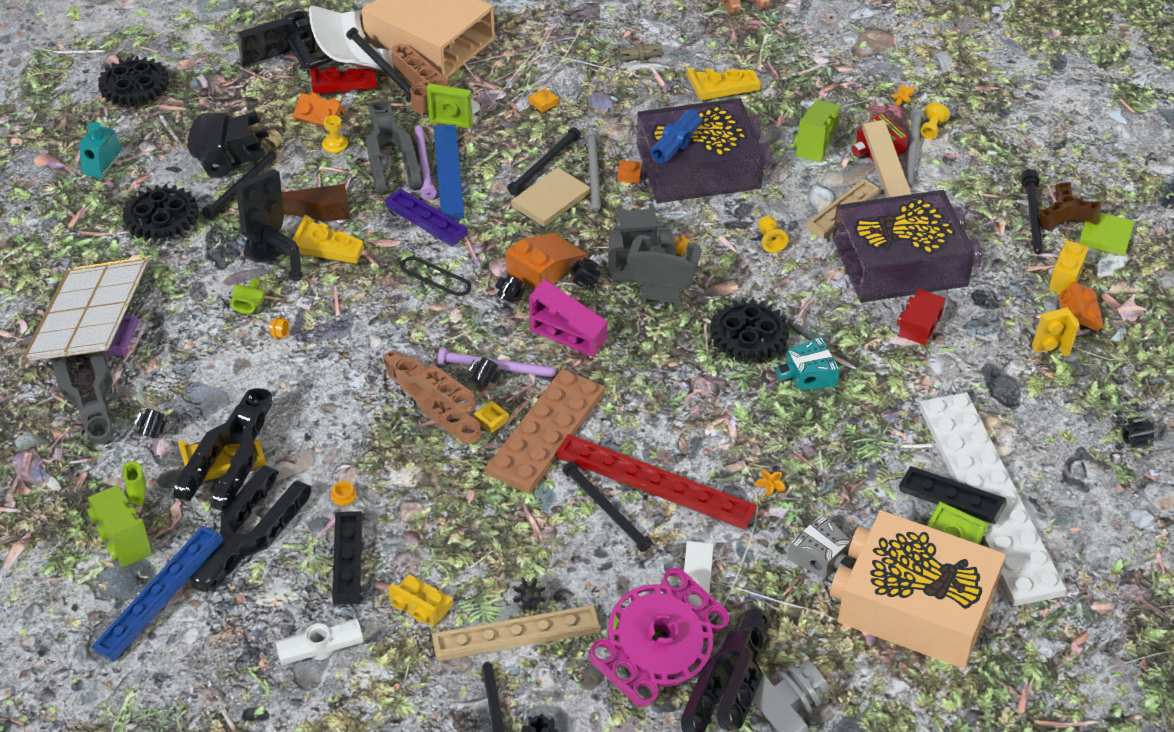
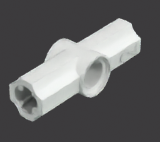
M355 618L331 626L321 623L313 624L307 628L305 633L277 640L275 645L282 666L310 657L315 660H324L334 650L363 643V636L359 622Z

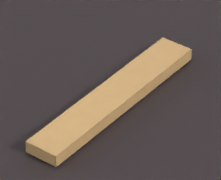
M594 604L431 634L436 662L599 633L601 632V626Z

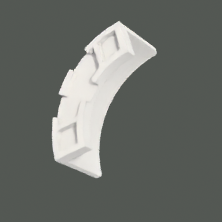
M316 6L309 7L313 35L317 44L326 55L339 62L383 71L353 40H349L346 37V33L355 27L359 31L358 34L363 39L365 38L359 12L339 13ZM369 44L387 63L389 62V50L377 49Z

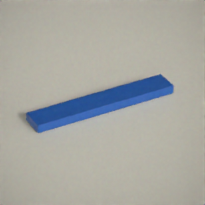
M456 125L434 126L441 212L453 220L464 219Z
M202 525L92 645L93 650L114 662L224 541L222 535Z

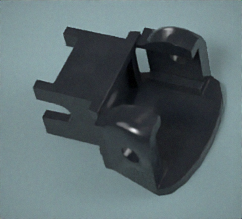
M256 111L233 118L227 112L202 113L194 120L190 128L188 150L193 158L200 161L204 170L211 178H221L228 175L230 171H234L235 168H239L243 163L265 158L267 156L265 150L260 149L261 140L269 137V133L266 128L256 131L249 128L251 125L261 122ZM227 148L235 160L233 163L225 152Z

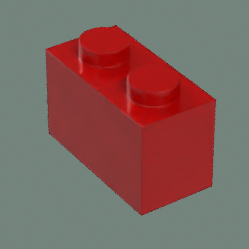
M918 289L915 296H910L908 299L906 312H901L897 321V325L900 326L899 337L926 346L943 315L946 298Z

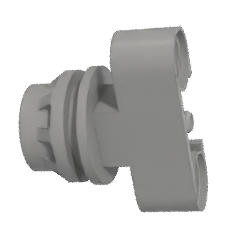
M809 660L804 661L800 665H790L786 668L788 674L783 671L778 673L781 682L775 686L763 674L752 701V706L756 710L759 708L763 717L768 719L773 725L775 732H810L805 722L797 713L802 709L806 714H810L812 712L810 705L814 707L819 706L823 695L830 691L829 685L818 669Z

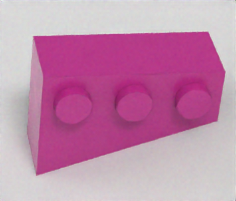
M545 279L529 296L531 332L590 356H594L606 341L608 321Z

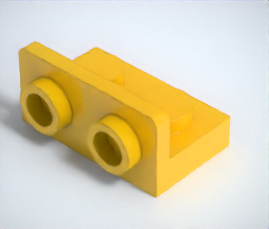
M1068 307L1041 314L1032 344L1035 352L1039 353L1059 348L1064 357L1070 356L1079 329L1077 317L1071 313Z
M410 574L399 586L392 583L388 587L390 603L396 609L404 610L413 615L417 621L427 623L432 627H435L453 606V598Z

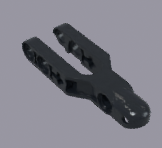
M262 388L248 390L239 405L235 407L227 422L206 432L175 483L174 498L187 502L191 501L223 447L230 444H240L230 461L229 469L224 477L218 481L219 485L210 505L211 508L223 511L237 495L257 461L254 441L260 433L265 417L272 406L270 391Z
M267 465L262 466L221 512L219 533L224 541L189 578L191 586L195 590L202 592L215 590L245 556L267 549L306 504L311 494V486L299 480L294 481L250 533L237 534L235 532L252 514V509L262 498L265 499L267 497V492L274 485L279 471Z
M750 608L744 611L734 631H730L727 634L721 650L702 668L681 718L683 732H705L707 726L712 722L711 716L716 704H719L717 721L720 728L726 731L742 728L763 676L757 661L762 652L764 639L769 629V620L761 609Z

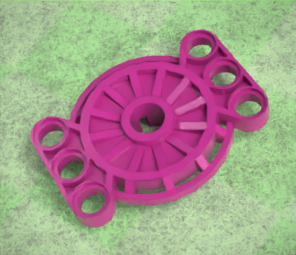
M670 568L662 577L661 584L643 585L632 589L621 597L613 608L608 621V639L596 640L589 650L588 657L590 662L634 704L640 707H648L658 696L657 686H677L691 680L700 673L709 660L713 648V634L720 633L725 629L729 622V614L721 604L680 568ZM669 576H676L681 581V586L677 588L670 586L667 578ZM653 591L652 594H646L643 596L638 595L642 592ZM697 595L701 599L702 605L697 607L691 605L688 601V596ZM631 597V603L628 604L625 610L620 608ZM712 613L718 614L722 618V624L718 626L712 624L709 621V615ZM616 615L619 621L617 623L616 629H613L614 618ZM654 629H662L666 632L668 638L659 637L655 642L652 639L655 635ZM707 641V650L704 655L701 653L703 642ZM597 647L606 648L610 654L609 658L605 660L598 658L595 654V649ZM694 663H701L698 668L690 673L689 669ZM620 666L626 667L630 671V678L621 679L618 677L616 668ZM639 686L649 688L652 694L651 698H641L637 693V688Z

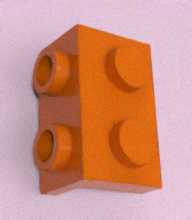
M301 93L292 117L296 120L324 128V119L331 115L339 117L340 114L345 115L346 110L341 106V102L336 99L329 98V100H325L315 93H310V95Z
M1072 282L1058 295L1061 309L1068 307L1071 313L1077 317L1080 324L1096 332L1103 327L1097 294L1093 289Z

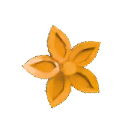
M902 84L899 87V93L891 95L896 100L895 106L898 107L903 101L910 103V96L913 95L915 88H906Z
M762 469L761 476L763 479H759L754 483V486L765 487V494L768 497L774 490L782 492L786 489L784 483L780 481L782 472L770 474Z

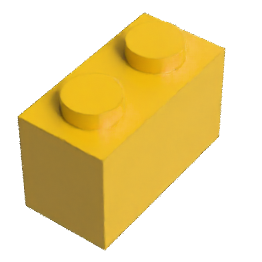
M1068 240L1065 241L1053 269L1048 290L1061 293L1072 282H1078L1085 264L1088 246Z

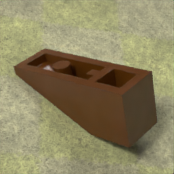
M345 184L282 192L284 214L299 217L307 215L312 219L325 222L350 219Z

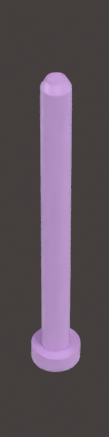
M417 125L415 127V136L423 184L420 193L424 200H432L436 197L437 193L436 188L431 183L423 127Z
M441 347L438 354V364L445 365L446 362L471 365L473 360L480 361L482 357L448 352L447 348ZM487 358L497 363V369L546 377H554L556 375V369L553 367Z

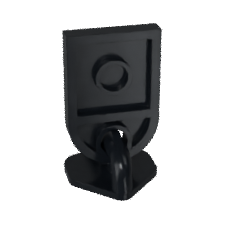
M298 10L285 15L282 19L237 32L240 61L243 67L276 57L290 50L293 51L299 64L304 69H311L334 60L326 54L314 58L309 54L302 40L304 39L309 50L313 52L315 51V37L311 29L310 18L304 10Z
M273 169L237 184L236 193L240 227L243 235L247 238L244 256L254 262H267L287 253L290 256L291 271L288 273L289 277L293 280H300L303 275L301 272L299 246L294 240L279 232L284 221L280 172Z

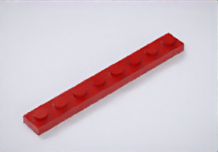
M570 434L566 436L556 451L558 459L566 462L573 461L579 467L744 530L747 529L756 513L757 505Z

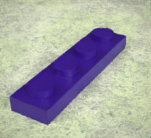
M401 188L385 199V206L452 247L468 235L467 227Z

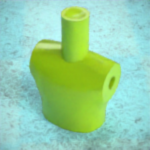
M253 278L248 286L234 285L230 301L233 310L243 314H251L258 306L263 304L265 291L257 289L260 285V281L257 278Z
M127 462L122 468L127 498L131 504L139 507L144 503L146 477L138 462Z

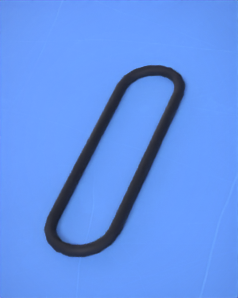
M407 257L400 263V267L405 273L450 294L463 296L471 290V284L466 279L418 257ZM409 260H416L466 283L468 288L464 292H454L405 269L404 263Z

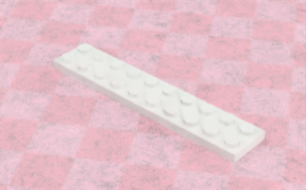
M968 393L920 401L919 409L952 479L1006 498L1007 505L996 525L986 522L989 524V527L982 542L985 547L1006 554L1000 580L1013 607L1064 597L1066 589Z

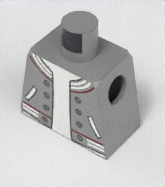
M823 514L817 517L789 544L788 560L822 578H827L840 565L853 569L856 563L848 557L851 544L850 539Z

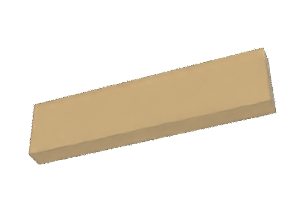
M885 120L864 123L862 130L889 205L910 201L912 194Z
M866 179L861 180L807 221L806 229L822 239L826 238L881 195V188Z

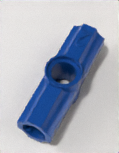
M693 109L685 111L674 124L668 123L665 126L662 137L651 148L650 155L655 159V162L660 164L668 162L678 149L684 150L688 146L691 135L702 124V117H700L698 112Z

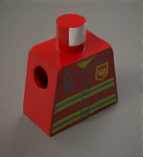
M883 113L878 114L867 122L885 120L897 156L906 153L908 136ZM861 126L857 130L856 144L851 147L852 153L855 157L866 154L874 162Z

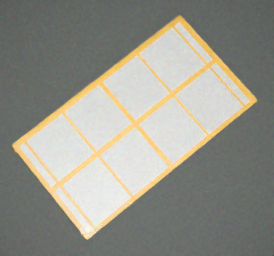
M148 257L68 268L21 358L22 361L29 362L107 351L148 264Z

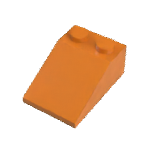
M556 233L521 239L505 251L506 272L521 279L534 290L543 279L554 284L571 271L576 261H583L584 258H588L587 253Z

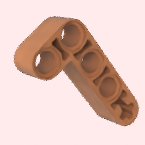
M407 44L395 45L392 48L393 68L413 86L410 89L412 110L416 113L428 112V84L448 86V80Z

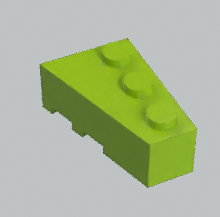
M816 100L809 107L807 113L799 122V131L794 140V146L797 147L796 156L822 162L839 124L842 105Z
M118 485L87 497L90 508L87 509L88 516L92 524L98 523L99 527H96L102 542H108L109 545L106 547L112 560L117 559L121 567L124 568L152 555L144 522L141 518L136 519L135 509L133 507L130 508L128 499Z

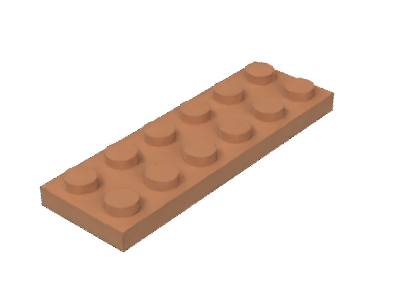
M561 369L485 467V475L530 494L557 459L556 451L568 434L574 436L605 394V386Z

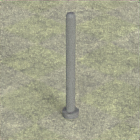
M914 109L910 114V120L913 123L905 178L909 187L913 185L921 123L926 118V113L922 109Z
M590 130L584 134V141L588 144L592 209L598 212L601 209L597 143L600 141V137L597 131Z

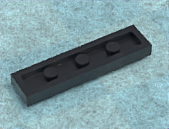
M913 466L909 467L899 484L900 492L937 505L939 502H942L968 515L995 525L1007 505L1005 497Z
M362 511L335 512L333 605L361 604Z

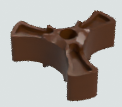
M1071 182L1056 184V200L1058 202H1054V205L1049 208L1039 210L1040 226L1047 231H1051L1056 225H1062L1065 221L1077 220L1078 222L1084 220L1097 224L1101 219V202L1083 201V198L1078 199L1072 195Z

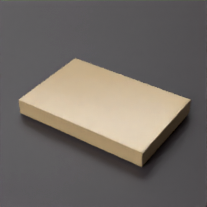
M557 167L512 199L511 206L545 227L591 193V187Z

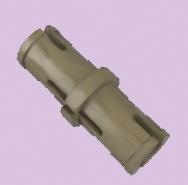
M659 42L648 45L636 44V47L618 49V54L622 56H618L619 61L623 62L633 59L640 61L646 57L661 56L662 50H653L661 48V44Z

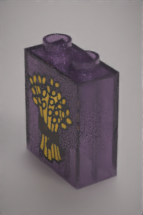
M741 98L637 112L636 146L656 203L761 189L763 170L772 168L773 159L769 143H759L761 130L758 116L756 114H747ZM690 109L696 110L700 117H702V124L691 135L688 146L684 150L678 149L668 162L663 164L655 162V159L650 155L651 148L662 137L665 126L668 123L674 124L685 111Z
M944 190L840 204L836 207L832 239L860 303L915 295L918 289L936 292L968 287L972 267L979 266L982 258L978 240L976 238L968 239L965 233L966 224L962 208L959 206L952 207Z

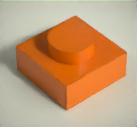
M620 160L617 182L640 183L642 162Z

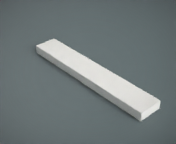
M687 541L684 572L709 594L713 543ZM697 595L688 596V601L691 605L696 607L702 605V601ZM705 641L701 650L702 654H705ZM694 663L689 669L690 673L698 668L701 663ZM700 673L687 682L696 683Z

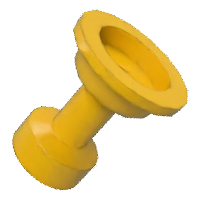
M933 102L925 107V113L929 122L924 123L920 130L921 135L926 139H935L939 132L937 124L946 122L950 118V111L946 106Z
M331 115L324 119V128L330 134L323 140L322 147L329 153H340L348 147L347 138L338 133L342 123L341 118L336 115Z
M762 217L758 222V227L761 233L765 234L761 240L763 249L769 253L783 250L789 242L787 233L782 229H777V222L774 217Z

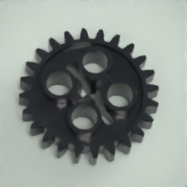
M138 56L134 60H131L130 57H127V61L119 59V64L111 63L112 68L105 67V72H101V77L98 78V87L102 98L105 97L106 102L112 101V105L119 103L120 107H123L125 104H128L129 108L133 104L140 107L142 102L148 105V100L157 101L156 96L162 97V92L167 91L166 86H169V77L165 66H161V62L155 63V59L148 61L147 57H144L142 60H139ZM130 72H134L137 92L133 91Z
M167 184L163 188L155 185L153 190L146 187L147 192L145 193L138 191L139 196L132 195L131 201H126V207H123L124 214H122L126 230L129 229L131 235L136 234L137 239L144 236V241L153 238L154 242H157L158 238H162L166 242L169 236L174 240L175 234L183 236V230L190 231V225L196 224L195 219L198 218L199 212L196 199L191 196L190 191L185 193L184 188L177 190L176 185L170 189Z
M742 299L741 304L732 301V307L724 304V310L718 309L717 315H713L710 324V339H713L714 346H719V352L726 351L727 358L735 355V361H738L741 357L744 358L745 363L749 359H753L757 363L758 358H762L766 362L768 355L775 358L776 352L782 353L783 347L787 346L789 323L785 322L786 316H780V310L772 311V304L765 307L764 301L755 304L754 299L750 303H746L745 299Z

